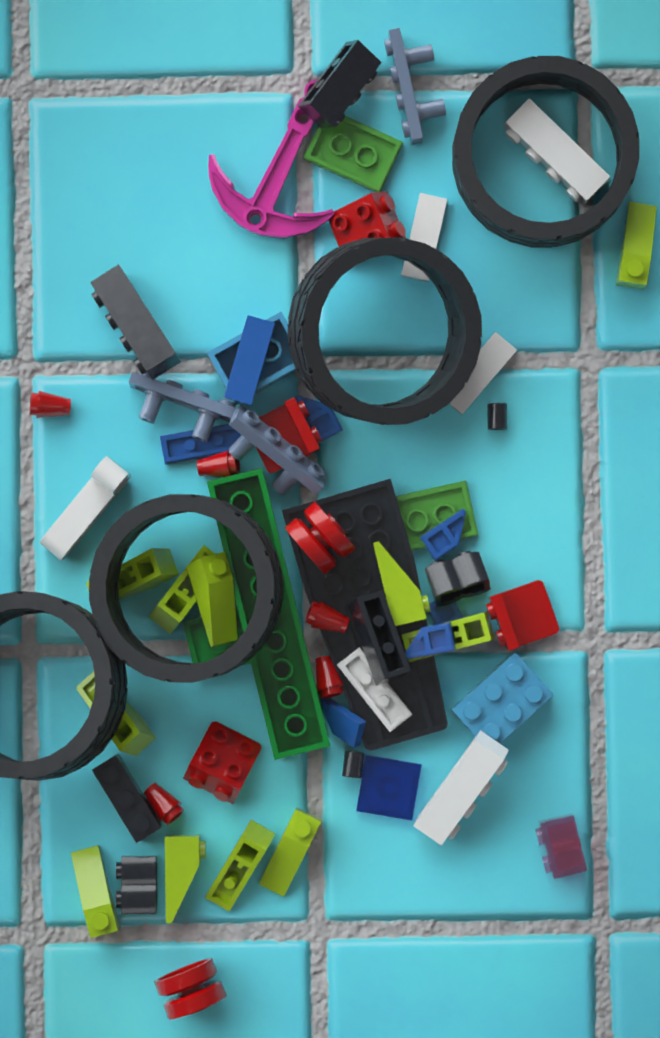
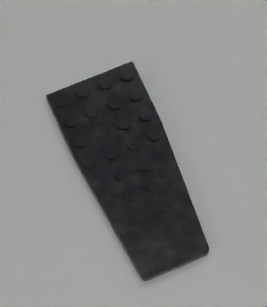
M391 479L316 500L327 515L330 513L346 532L345 536L356 549L344 558L340 557L330 547L328 551L336 560V566L325 575L290 534L289 537L310 605L313 601L317 603L322 601L344 616L349 617V623L344 634L320 629L332 663L344 684L342 689L351 712L366 721L362 735L365 748L372 751L446 729L448 722L434 656L412 662L408 660L411 672L402 678L387 682L412 713L409 718L391 732H389L337 666L338 663L360 647L364 652L348 605L358 597L383 590L385 595L373 543L380 542L421 592L415 560ZM315 501L282 510L286 526L297 518L301 519L311 529L313 525L305 517L304 510ZM427 619L396 626L404 652L406 649L402 634L427 627Z

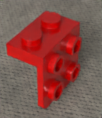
M387 191L370 193L334 211V215L328 220L339 247L362 238H406L405 228L398 220L395 212V203Z
M295 397L285 401L284 405L259 417L266 425L275 428L287 442L297 446L306 457L320 451L318 443L322 442V439L315 426L309 427L305 418L310 415L303 401L297 403ZM256 447L269 473H275L283 469Z
M536 580L488 597L490 603L486 604L487 611L491 620L496 619L499 630L495 631L499 645L500 647L505 646L507 651L554 635L559 631L554 611L544 583L541 580Z
M214 721L206 731L189 763L183 779L195 788L204 789L212 793L220 801L234 804L261 751V745Z

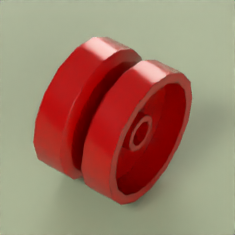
M315 501L304 510L305 517L313 525L311 529L301 519L297 518L290 522L285 529L326 575L336 566V560L328 551L330 547L340 557L344 558L356 548L345 536L346 532L330 513L327 515Z
M213 958L189 964L154 981L159 996L165 997L178 993V995L170 998L164 1004L169 1020L197 1013L227 997L221 981L203 984L217 973Z

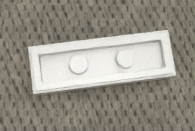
M420 193L410 240L426 243L436 249L447 203L446 198ZM404 261L401 276L429 282V278L423 271L408 261Z
M495 332L480 349L477 364L468 382H465L464 388L451 401L450 405L462 415L517 349Z
M360 647L337 664L389 732L412 715L388 683L376 686L365 653Z

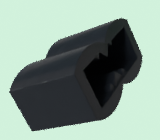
M465 551L457 555L453 560H436L425 568L426 578L436 606L452 604L462 598L477 596L491 589L490 581L479 552Z
M122 856L121 862H116V879H121V891H116V908H121V914H156L157 856Z

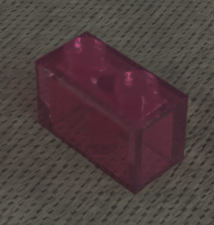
M570 813L538 821L540 828L535 829L539 846L544 845L547 856L542 857L545 872H551V876L556 879L587 871L574 815Z

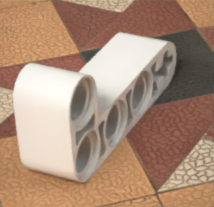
M108 456L97 465L91 474L92 478L40 541L42 546L61 561L72 551L131 478L128 472Z

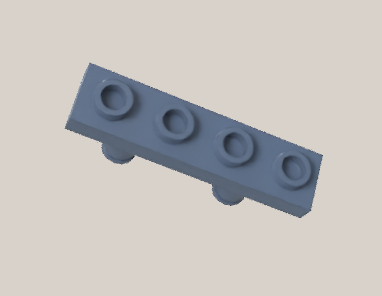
M400 28L389 30V39H385L384 44L387 56L392 55L394 66L390 67L392 82L399 85L400 93L396 94L398 110H404L406 121H402L403 134L405 138L410 137L411 145L423 141L420 125L422 120L445 116L446 109L443 99L418 104V101L415 102L409 69L411 65L434 61L433 48L429 44L407 49L403 45Z
M132 372L129 379L130 388L146 394L139 419L154 424L161 403L166 400L198 411L200 415L192 437L202 442L208 441L215 420L221 419L230 422L233 412L237 409L235 408L236 404L229 400L220 399L218 402L209 399L210 395L197 389H194L193 393L182 389L183 385L175 381L167 380L164 383L155 379L152 380L147 372L143 375L141 372L140 374Z
M241 404L233 412L229 425L241 434L229 448L230 454L235 459L241 460L254 446L260 449L284 469L272 483L274 490L281 495H284L297 481L315 495L323 489L327 473L324 472V469L318 463L312 462L303 455L297 446L291 445L282 438L275 428L266 425L254 411L245 408Z

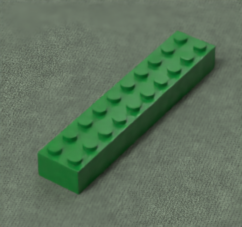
M260 468L207 481L211 498L229 502L246 512L267 533L276 549L283 573V601L277 625L265 645L250 659L274 760L329 747L330 741L263 469ZM216 520L223 551L226 554L233 577L234 596L244 633L254 613L256 604V572L252 559L242 541L228 527Z

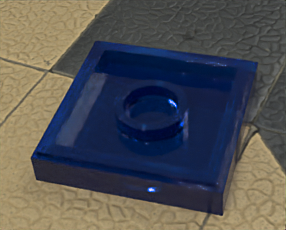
M365 755L356 811L412 821L422 764Z

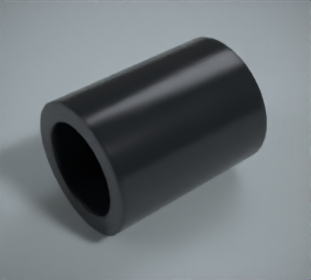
M507 403L487 404L488 430L507 429Z
M345 750L342 776L362 778L364 752Z

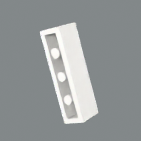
M530 98L506 121L504 126L507 130L505 132L506 136L514 144H522L527 149L525 154L535 164L540 162L547 169L545 173L553 182L558 184L560 181L567 188L566 193L574 202L578 203L581 201L585 205L611 177Z
M480 730L418 815L413 826L440 845L444 843L447 837L452 840L461 828L458 822L463 816L468 819L477 806L474 803L477 796L484 797L493 783L489 781L494 773L499 776L508 764L505 757L509 750Z

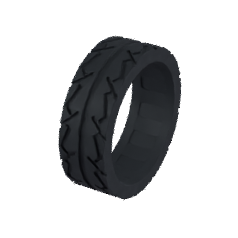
M532 56L510 62L489 75L472 92L460 114L452 145V169L457 189L471 214L487 230L499 237L531 248H552L574 243L598 230L621 205L633 184L639 163V132L633 111L623 94L603 73L580 61L562 56ZM537 84L556 85L580 94L603 114L611 128L615 141L617 165L609 191L599 203L587 212L564 221L550 223L530 221L505 210L485 191L477 177L472 160L473 131L480 117L490 105L508 92L524 86Z
M362 238L343 244L322 256L300 282L292 299L288 316L289 324H287L290 354L297 373L306 388L321 403L341 415L380 425L409 424L430 416V413L433 415L450 404L464 388L465 382H468L477 364L481 347L480 337H482V316L478 301L463 271L442 252L426 243L406 238ZM388 255L408 261L423 271L434 283L443 299L447 313L448 338L442 360L435 373L425 385L412 395L397 402L376 405L359 401L347 393L333 379L324 363L319 345V322L322 307L328 294L341 276L359 263L373 257Z
M169 494L145 501L124 513L110 527L98 546L89 576V602L94 621H96V627L106 645L126 665L145 676L167 682L194 683L227 674L247 663L265 645L278 622L283 601V573L276 549L267 533L251 516L229 502L203 495ZM186 512H195L214 518L228 527L244 544L252 559L257 577L255 609L246 630L236 643L221 655L201 663L177 662L162 657L147 648L133 634L123 616L119 602V575L122 562L129 547L140 533L153 523L170 515Z
M16 591L0 594V626L11 619L27 614L47 613L62 619L76 631L86 645L92 659L95 675L94 700L88 718L78 734L66 746L50 756L33 761H17L0 753V777L42 781L64 777L81 769L104 751L114 737V733L118 730L126 709L128 691L126 687L128 680L125 663L106 645L96 627L93 614L85 608L83 609L80 605L45 593Z

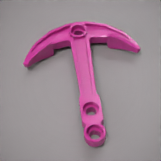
M317 80L307 83L304 89V96H306ZM303 98L299 99L287 124L288 130L251 199H247L234 190V184L221 170L215 155H209V179L222 210L240 227L259 236L285 239L307 234L319 228L334 215L332 209L317 213H294L293 217L273 210L302 141L309 135L314 124L311 118L304 124L298 120L300 115L305 114L298 107ZM253 215L260 216L261 222L254 225L250 222Z

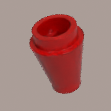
M38 390V393H31L29 415H35L36 418L70 415L71 399Z
M227 450L197 460L199 476L228 477L240 474V461L235 459Z
M313 601L309 607L305 623L310 624L311 628L344 634L349 623V617L344 616L322 601L319 603Z
M330 655L316 658L317 692L321 694V698H332L343 694L342 685L344 684L332 663Z
M156 782L150 785L143 793L159 821H164L166 825L174 822L184 812V809L181 807L182 803Z

